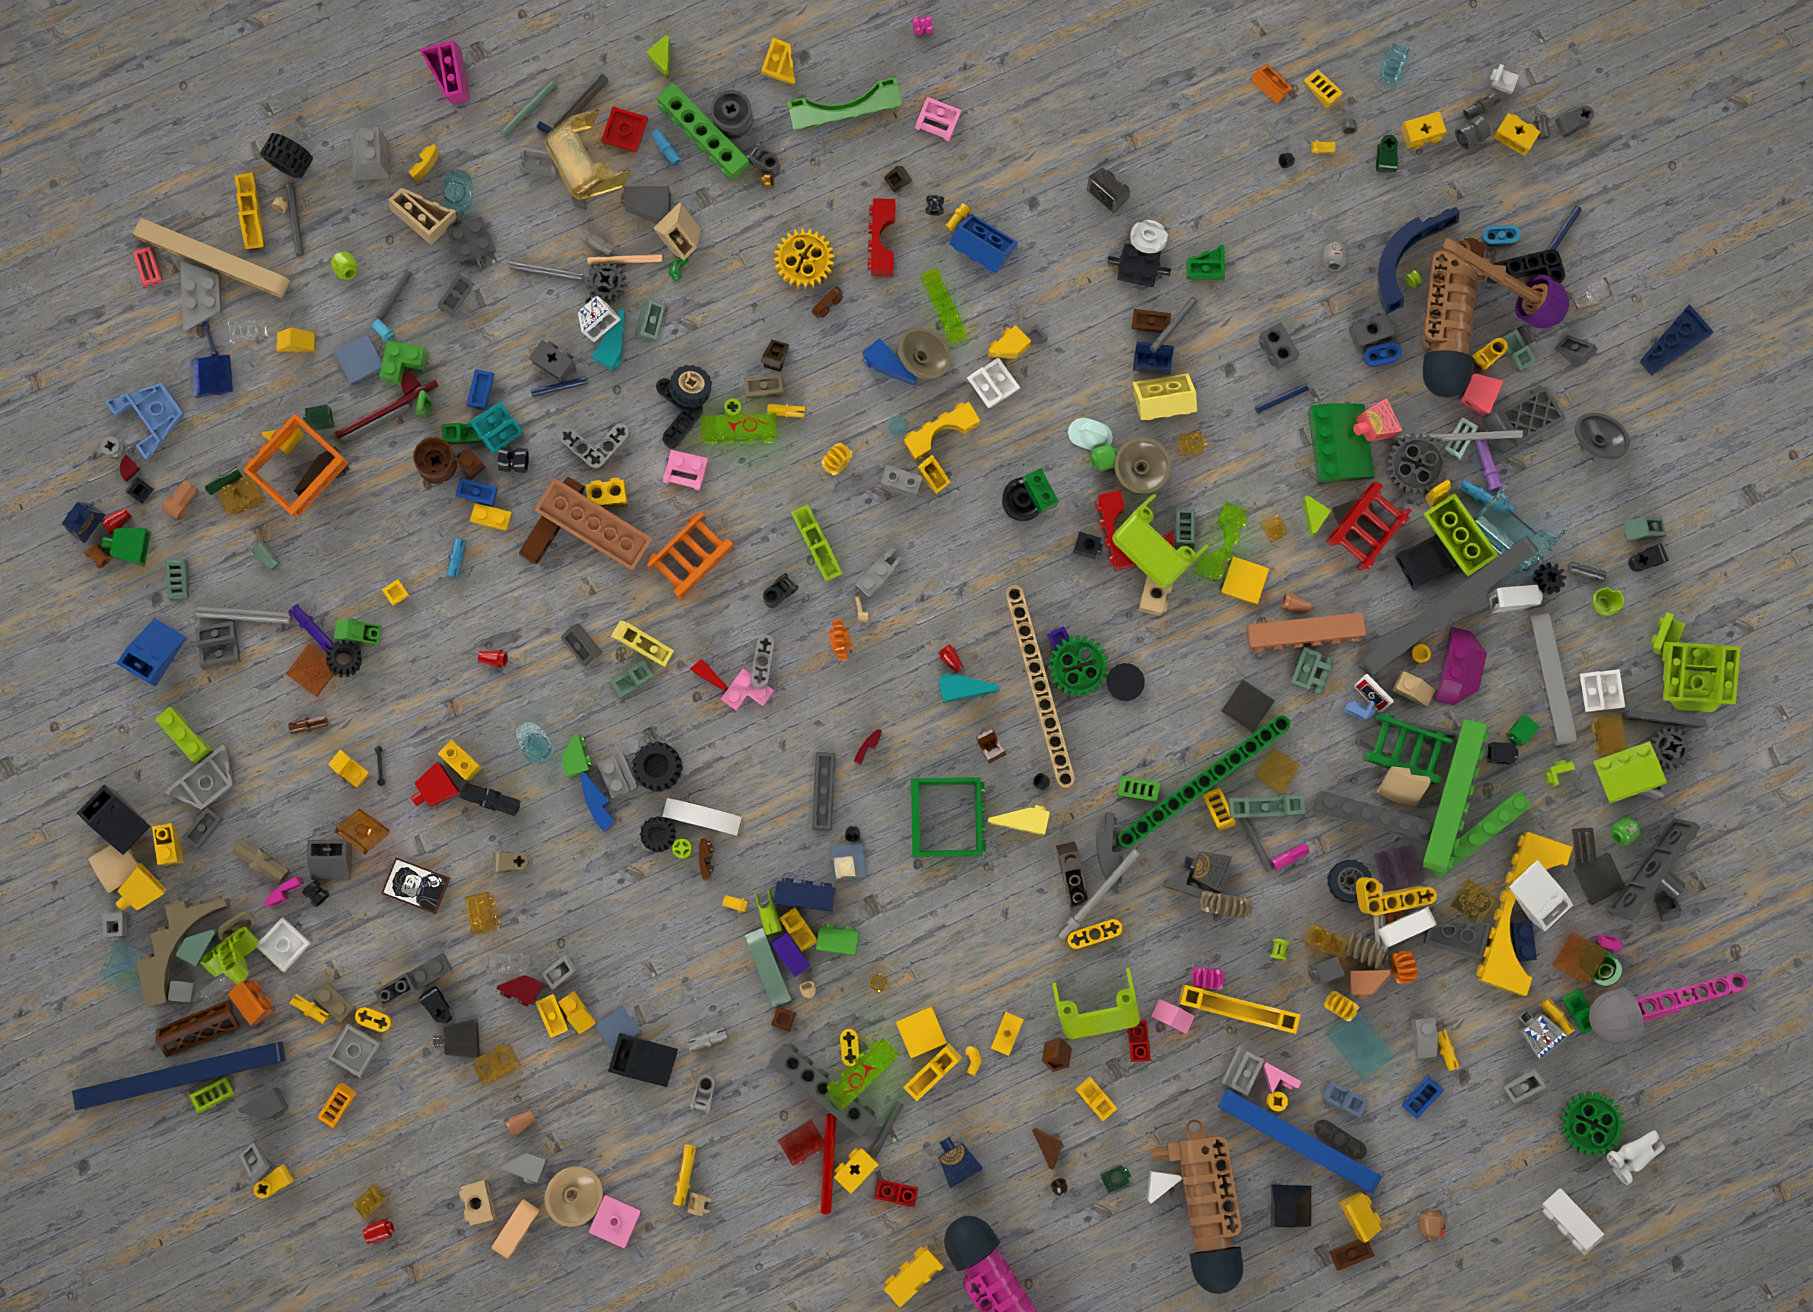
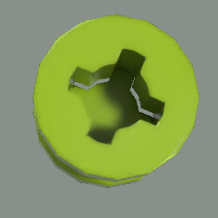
M678 839L672 845V851L678 858L686 859L691 856L693 847L686 839Z

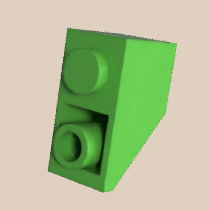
M350 619L336 620L334 639L346 640V642L352 641V643L379 645L382 626Z
M578 733L573 735L561 757L564 771L568 778L581 775L583 772H591L590 766H593L590 755H586L584 749L587 748L584 736L581 737Z

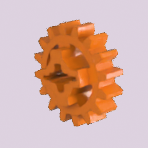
M835 619L832 621L833 629L829 630L832 653L837 652L839 661L848 660L847 650H851L849 629L843 626L842 619Z

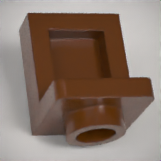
M993 729L984 731L976 737L979 747L989 764L1006 755Z

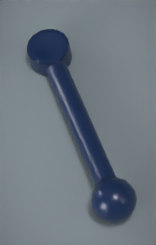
M203 322L201 327L206 332L212 350L211 356L217 358L219 353L215 350L209 332L210 325L207 322Z

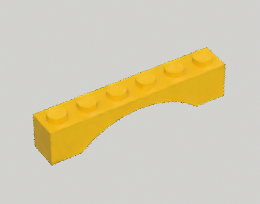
M1182 985L1178 1002L1180 1005L1292 1034L1297 1033L1300 1014L1236 999L1188 985Z

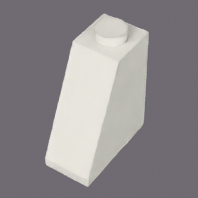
M1538 585L1497 588L1488 594L1491 613L1536 607L1541 604L1543 596L1542 591L1538 589Z

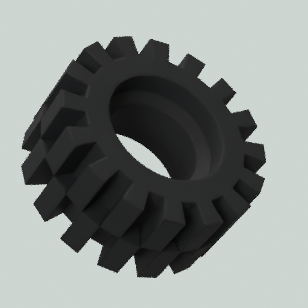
M342 640V643L337 641L335 645L332 644L330 649L327 650L326 664L329 667V671H333L335 676L339 674V677L342 678L343 675L350 677V674L354 675L356 670L359 671L362 664L360 648L358 649L356 644L352 645V641L345 643L346 640ZM340 653H348L352 660L347 665H341L337 662L336 658Z
M659 816L651 817L641 826V842L649 850L664 852V850H668L674 844L676 830L674 825L666 818ZM655 827H662L665 830V838L660 842H655L651 838V831Z

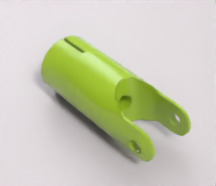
M768 889L770 903L767 908L762 906L758 893H755L765 935L782 931L770 889Z

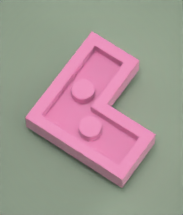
M743 668L721 700L736 711L747 696L764 707L774 693V690L767 685L760 690L753 688L750 683L751 673Z

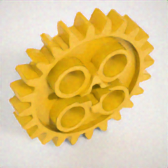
M802 228L799 234L795 229L793 236L787 233L788 239L781 238L783 245L777 244L779 250L774 251V254L778 256L774 258V263H778L775 265V269L780 270L778 272L779 277L784 276V282L790 280V286L796 283L797 289L800 288L801 284H804L805 289H807L808 284L814 288V282L821 285V278L827 280L825 273L831 274L832 272L829 267H834V262L831 261L835 259L834 255L831 254L833 248H828L830 241L824 242L825 236L823 235L819 238V232L817 231L813 235L811 229L808 230V233H805ZM798 244L805 245L801 250L795 248ZM814 252H820L822 254L818 258L812 256ZM789 260H795L796 264L793 266H789L787 262ZM806 268L813 269V272L810 274H805L803 271Z

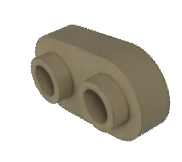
M243 911L223 923L218 928L219 939L224 941L242 927H246L251 931L255 926L253 914Z

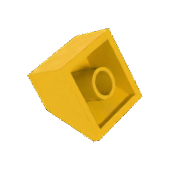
M1357 1192L1338 1202L1357 1239L1367 1242L1382 1230L1380 1226L1382 1221L1377 1212L1373 1213L1370 1207L1372 1202L1367 1194L1364 1195L1362 1192Z

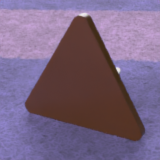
M1034 1128L1032 1131L1049 1168L1053 1169L1059 1153L1064 1147L1062 1141L1057 1139L1060 1136H1051Z

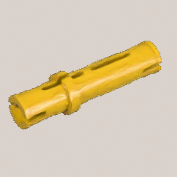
M684 1144L672 1204L685 1206L688 1188L690 1189L691 1186L689 1182L697 1146Z

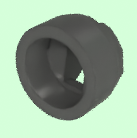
M1351 118L1346 119L1342 124V132L1348 135L1356 133V121Z

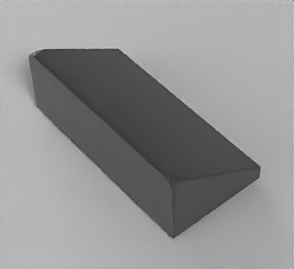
M579 623L572 625L561 636V639L584 667L602 653Z

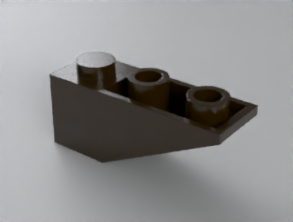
M334 446V448L341 454L340 450L336 446ZM329 451L319 454L294 492L300 496L335 457ZM346 465L335 478L343 477L350 470L349 466Z
M1075 841L1056 845L1069 906L1087 903L1088 896L1079 851Z

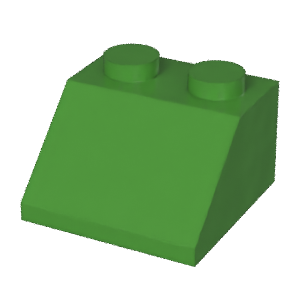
M825 924V927H820L816 950L856 956L859 932H856L854 927L844 926V930L836 929V925Z

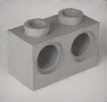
M886 465L881 480V488L917 499L923 482V476Z

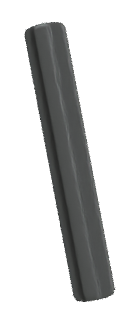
M600 74L553 124L554 128L558 132H562L608 83V78L604 74Z

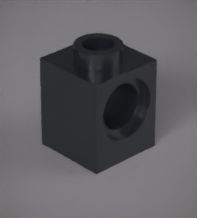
M1079 532L1073 553L1095 559L1097 554L1101 555L1104 544L1100 543L1101 537ZM1084 543H1093L1094 549L1087 550L1084 547Z
M1489 743L1487 763L1514 764L1519 754L1516 744Z

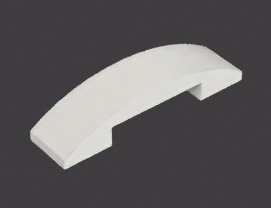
M670 798L666 800L662 815L665 818L735 836L738 834L742 817Z

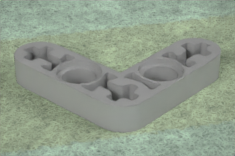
M622 423L615 425L595 448L571 428H564L559 433V439L562 444L594 470L602 469L630 437L629 428ZM619 429H620L621 431H622L623 429H625V430H624L625 435H624V436L620 435V436L617 438V440L619 441V443L617 444L616 441H615L614 439H612L611 437L614 436V438H616V437L618 436V432H617V431H618ZM570 433H572L571 437L574 441H576L574 445L568 439L564 441L565 434L569 435ZM612 442L614 444L613 450L605 451V443ZM581 444L587 446V451L583 454L577 452V447ZM590 453L596 459L600 457V464L595 463L593 465V460L589 457Z

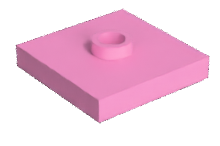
M605 1195L589 1233L625 1249L642 1210Z

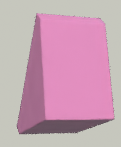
M1161 999L1158 1000L1151 1015L1152 1018L1187 1034L1195 1017Z

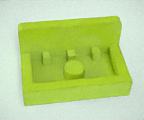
M1666 612L1665 617L1660 618L1658 623L1659 633L1658 635L1654 634L1651 641L1653 653L1663 656L1664 641L1679 642L1685 628V623L1675 620L1674 614Z

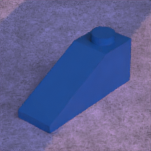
M880 338L862 352L863 362L868 368L872 367L879 373L913 386L917 384V378L906 369L901 360Z

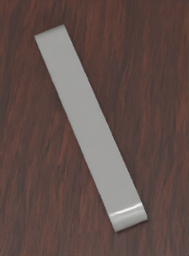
M1544 613L1528 616L1527 624L1553 743L1555 746L1575 743L1576 732L1550 615Z

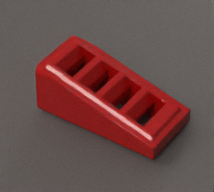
M700 659L690 668L693 673L722 691L726 692L728 690L727 685L703 659Z

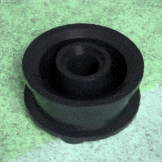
M1019 477L1006 485L1002 496V506L1010 518L1024 522L1034 519L1039 515V512L1022 482L1024 477ZM1025 495L1028 498V502L1021 503L1018 497Z

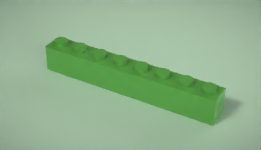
M1464 719L1423 861L1424 868L1447 874L1448 868L1453 867L1455 859L1452 856L1453 849H1458L1460 839L1457 838L1458 832L1463 831L1465 824L1462 817L1463 814L1468 813L1470 803L1467 802L1468 796H1473L1475 785L1472 784L1473 778H1478L1480 767H1477L1479 760H1483L1485 749H1482L1483 743L1488 742L1490 732L1487 731V724Z

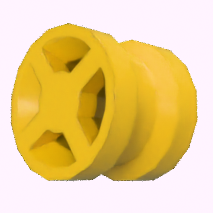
M1274 1091L1268 1094L1266 1104L1271 1110L1283 1111L1287 1107L1288 1099L1284 1093Z

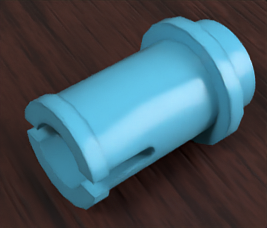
M380 319L372 323L371 328L382 337V341H392L395 338L394 330L389 329Z

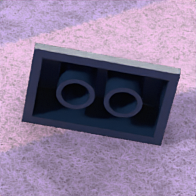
M782 878V881H777L773 904L833 912L836 888L832 887V883L821 882L820 886L813 885V881L801 880V883H793L794 879Z

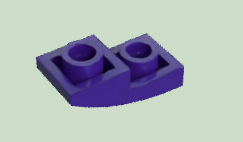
M785 932L771 942L794 977L811 966L788 932Z

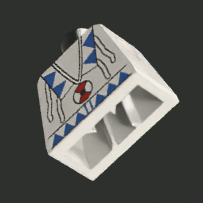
M599 296L587 298L585 306L578 312L581 331L593 342L598 340L621 320L614 310Z

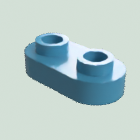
M1515 225L1489 226L1483 231L1481 239L1487 246L1513 245L1520 238V230ZM1506 234H1510L1512 238H1508ZM1488 235H1492L1493 240H1490Z

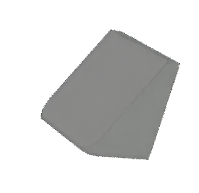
M171 980L168 1000L191 1003L194 983Z

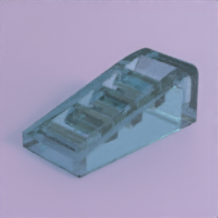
M1392 43L1378 79L1396 85L1410 49ZM1393 51L1402 54V57L1393 55ZM1390 58L1400 61V63H1393L1390 61ZM1387 66H1393L1397 68V71L1391 70ZM1388 72L1395 75V77L1391 78L1384 74Z

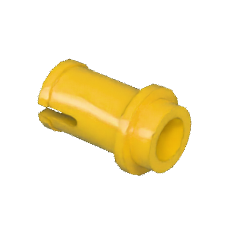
M1315 140V142L1311 143V153L1318 155V153L1334 154L1335 142H1319V140Z
M725 895L722 906L738 910L741 913L746 912L748 901L745 898L739 899Z

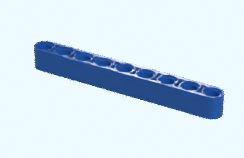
M1226 1089L1217 1106L1371 1194H1374L1382 1178L1379 1174Z

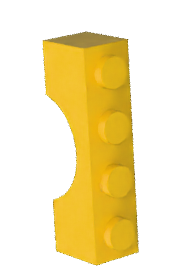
M962 402L956 405L952 412H944L938 416V420L934 422L929 421L922 425V429L919 431L909 432L905 435L904 445L916 463L931 454V442L938 432L944 429H955L962 434H966L980 425V419L969 402L965 404Z

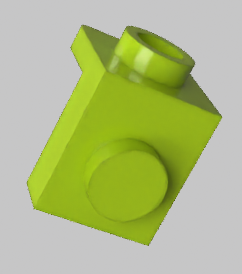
M1566 760L1554 762L1555 766L1546 768L1545 779L1550 784V787L1559 785L1557 774L1575 769L1573 762L1567 763Z

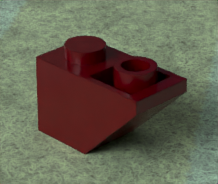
M523 975L498 985L496 989L501 991V996L511 999V996L518 999L519 1004L528 1007L529 1004L535 1005L544 983L530 976Z

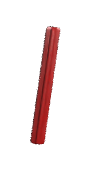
M827 1114L825 1117L821 1214H830L832 1207L836 1117L833 1114Z

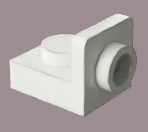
M1500 64L1498 69H1493L1490 80L1493 81L1490 87L1512 94L1519 75L1503 70L1504 65Z

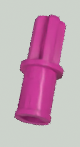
M1301 844L1290 851L1287 849L1285 850L1286 853L1271 859V863L1277 871L1290 863L1294 864L1295 860L1309 854V848L1306 844Z

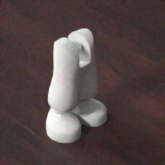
M1651 1131L1638 1140L1623 1145L1618 1152L1610 1151L1607 1154V1160L1614 1167L1612 1168L1614 1173L1625 1185H1629L1633 1181L1631 1171L1638 1172L1642 1170L1654 1157L1665 1149L1662 1142H1657L1659 1135L1656 1131Z

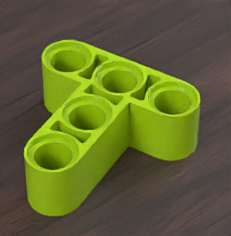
M242 927L206 953L200 963L214 977L224 973L235 984H240L249 974L245 956L258 946L259 940L246 927Z

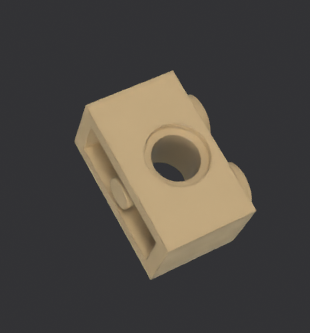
M1147 575L1138 611L1161 616L1162 612L1167 610L1169 601L1166 600V595L1171 593L1173 584L1168 588H1161ZM1151 591H1160L1161 597L1154 598Z
M488 1179L461 1186L459 1195L461 1202L465 1203L464 1217L470 1226L496 1219ZM475 1197L481 1200L480 1208L473 1206L472 1201Z

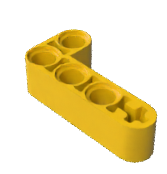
M1362 877L1356 882L1359 908L1361 912L1370 915H1381L1434 903L1437 898L1434 888L1427 886H1414L1381 893L1380 883L1374 878ZM1369 882L1370 888L1367 891L1366 885ZM1406 895H1408V901H1407V902H1405V896H1406ZM1390 898L1391 903H1390V905L1388 906V905H1387V901H1388V899ZM1372 902L1373 908L1370 910L1369 905Z

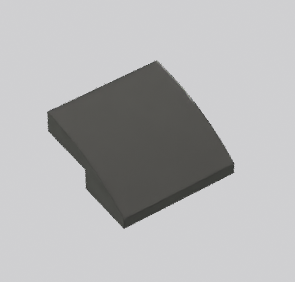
M233 621L195 628L196 646L199 648L200 666L203 669L240 661L238 639Z

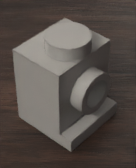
M128 913L102 914L103 937L110 938V941H122V937L128 936Z

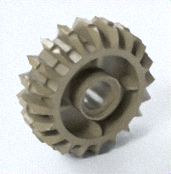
M1209 891L1202 892V897L1200 898V909L1203 911L1243 919L1250 918L1253 912V901L1251 899Z

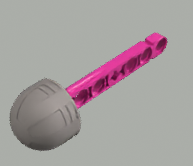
M1735 973L1724 978L1720 977L1673 991L1672 989H1667L1639 998H1635L1628 989L1619 988L1600 995L1592 1003L1589 1010L1590 1025L1600 1038L1608 1042L1621 1043L1642 1036L1643 1022L1681 1012L1680 1009L1718 999L1726 996L1728 993L1729 995L1739 993L1747 987L1748 981L1743 974ZM1733 978H1737L1742 982L1741 988L1733 984ZM1715 984H1722L1724 987V992H1718L1715 988ZM1698 988H1703L1707 996L1704 998L1699 996ZM1692 993V997L1689 999H1681L1682 995L1688 996ZM1662 998H1668L1671 1001V1007H1665L1662 1004ZM1650 1003L1653 1006V1012H1647L1644 1004Z

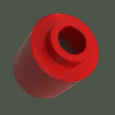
M385 1218L367 1225V1228L363 1229L366 1243L376 1244L392 1238V1233L395 1231L393 1223Z

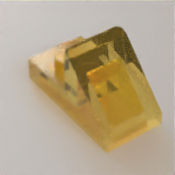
M373 1184L353 1206L362 1218L366 1220L390 1199L378 1184Z

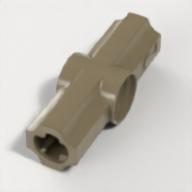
M240 839L234 845L231 853L248 863V866L254 871L266 875L280 885L288 877L290 870L273 860V857L265 851L255 848L243 839Z

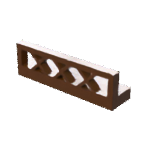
M229 999L157 1028L155 1042L167 1058L239 1029L240 1024L233 1014V1004ZM230 1019L232 1022L228 1026L220 1025L222 1021ZM207 1027L214 1029L209 1034L202 1032V1030ZM187 1035L196 1036L195 1039L191 1041L183 1040L184 1037ZM170 1042L177 1043L176 1047L169 1050L165 1046V1044Z

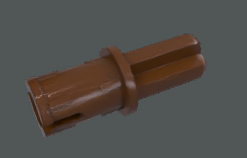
M327 716L311 719L306 717L301 721L289 722L288 727L290 733L295 734L304 731L311 732L312 729L326 727L329 723Z

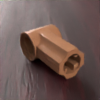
M184 480L174 495L164 501L162 510L176 520H181L186 515L188 505L199 490Z

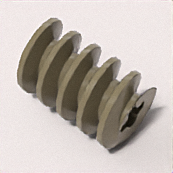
M1354 931L1344 947L1347 956H1351L1354 953L1353 958L1355 960L1361 957L1362 963L1368 960V966L1371 967L1375 964V969L1379 970L1384 964L1389 951L1384 952V945L1377 949V942L1371 946L1369 938L1363 942V935L1356 939V932Z

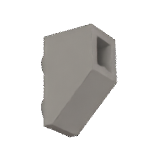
M528 1152L501 1165L500 1169L505 1171V1175L514 1178L518 1175L523 1177L524 1182L534 1184V1182L538 1183L541 1181L549 1158Z

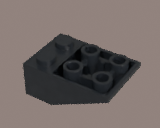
M105 784L77 812L95 832L122 855L151 827L115 790Z
M619 1033L608 1072L667 1087L678 1049L625 1033Z

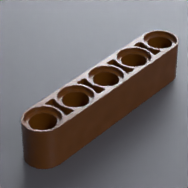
M570 477L563 481L564 484L583 494L585 490L584 485ZM541 516L523 544L519 555L535 565L538 564L561 527Z

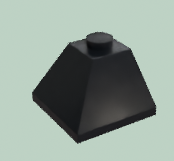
M1271 1184L1272 1226L1289 1228L1311 1226V1185Z

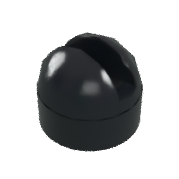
M1283 153L1279 156V165L1282 168H1289L1294 165L1295 157H1293L1292 153Z
M1038 773L1033 779V785L1038 789H1046L1050 785V779L1047 775Z
M857 826L847 827L845 839L852 843L859 841L860 829Z

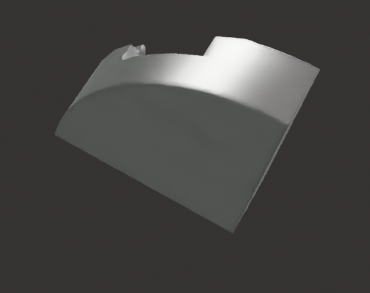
M1037 324L1024 333L1031 340L1032 344H1040L1048 340V337Z

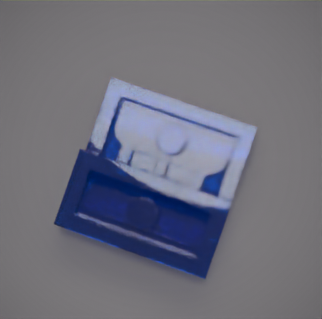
M217 355L190 360L193 397L200 398L212 394L222 395L233 392L230 355Z

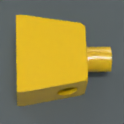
M140 863L119 888L118 893L122 897L115 903L122 911L130 905L135 910H139L162 896L166 888Z

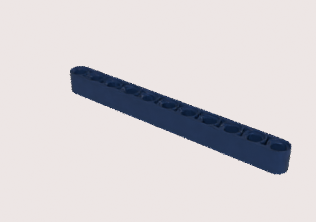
M283 1042L271 1043L73 1090L75 1111L284 1062L286 1057Z

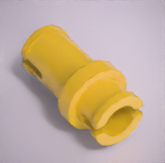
M962 203L959 208L954 210V215L945 224V227L954 233L957 226L968 217L967 215L971 212V209Z

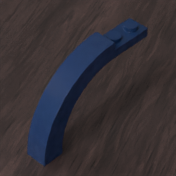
M1457 207L1446 209L1435 217L1427 218L1424 222L1419 217L1411 220L1401 227L1385 246L1379 262L1377 285L1379 299L1386 315L1402 308L1404 305V296L1396 280V269L1401 258L1417 242L1459 223L1460 212Z

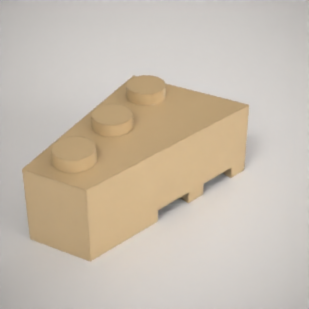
M400 188L388 199L390 210L430 245L446 232V229H449L457 222L455 210L444 208L439 203L430 202L406 189Z

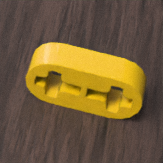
M363 1007L355 1013L357 1023L373 1030L386 1032L392 1027V1018L382 1012ZM367 1011V1015L373 1017L372 1020L365 1019L362 1021L361 1013ZM386 1018L385 1022L388 1024L380 1028V1023L375 1022L376 1019L383 1020Z
M846 1029L840 1035L842 1061L847 1066H855L860 1058L858 1035L853 1029ZM847 1032L855 1036V1039L851 1040L852 1046L848 1047L847 1040L843 1039ZM851 1048L852 1054L856 1055L853 1063L845 1060V1056L849 1054L848 1049Z

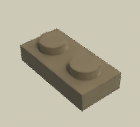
M781 373L744 378L746 398L784 394Z
M325 982L312 996L340 1023H343L356 1008L328 982Z

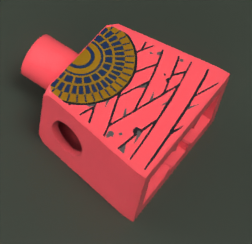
M1387 398L1357 417L1358 424H1355L1353 427L1355 434H1364L1367 441L1392 438L1402 431Z

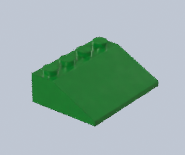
M1328 403L1311 405L1309 408L1308 418L1318 484L1375 478L1370 441L1366 440L1364 434L1356 435L1353 429L1354 425L1358 424L1357 417L1365 412L1364 404Z

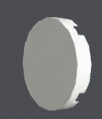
M1143 220V222L1136 223L1132 227L1130 234L1132 245L1144 253H1157L1165 247L1168 238L1163 225L1152 220Z

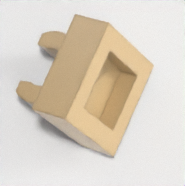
M690 1192L687 1212L698 1216H703V1213H709L710 1210L704 1208V1204L707 1201L711 1202V1199L705 1195Z

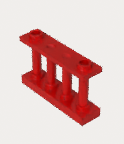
M1378 481L1368 486L1325 541L1330 546L1341 544L1361 561L1357 567L1358 570L1370 569L1373 566L1375 557L1400 525H1404L1410 517L1408 515L1412 511L1408 508L1400 512L1386 500L1380 492L1383 485ZM1372 500H1376L1395 517L1390 526L1369 509L1368 505ZM1360 515H1365L1384 532L1378 541L1358 525L1357 519ZM1349 530H1354L1373 547L1367 555L1346 539V533Z

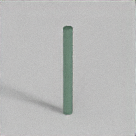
M551 81L500 133L506 137L557 86L555 82Z

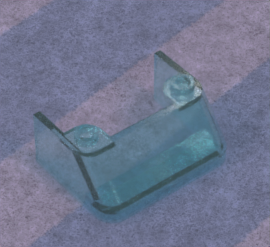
M1505 483L1473 519L1491 545L1501 554L1525 536H1528L1539 551L1519 565L1518 568L1522 571H1530L1551 552L1566 531L1562 530L1556 537L1549 530H1539L1536 533L1507 509L1510 506L1508 496L1502 492L1509 484Z

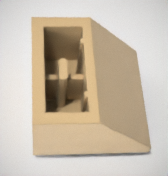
M678 203L653 228L671 252L683 261L697 248L701 228L681 203Z

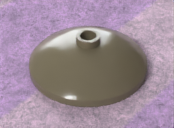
M916 327L909 329L901 336L898 343L899 357L906 369L913 375L922 379L933 380L941 377L948 370L951 359L950 352L946 343L938 334L926 328Z
M1135 438L1126 442L1117 452L1114 470L1118 481L1124 488L1136 494H1150L1159 490L1167 482L1171 473V460L1168 452L1159 442L1150 438ZM1142 466L1144 470L1139 471L1137 467Z

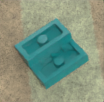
M499 401L469 421L474 431L492 454L524 433L514 417H511L502 401Z

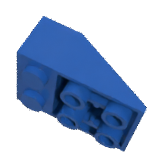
M154 618L125 649L116 664L147 683L156 686L187 637Z

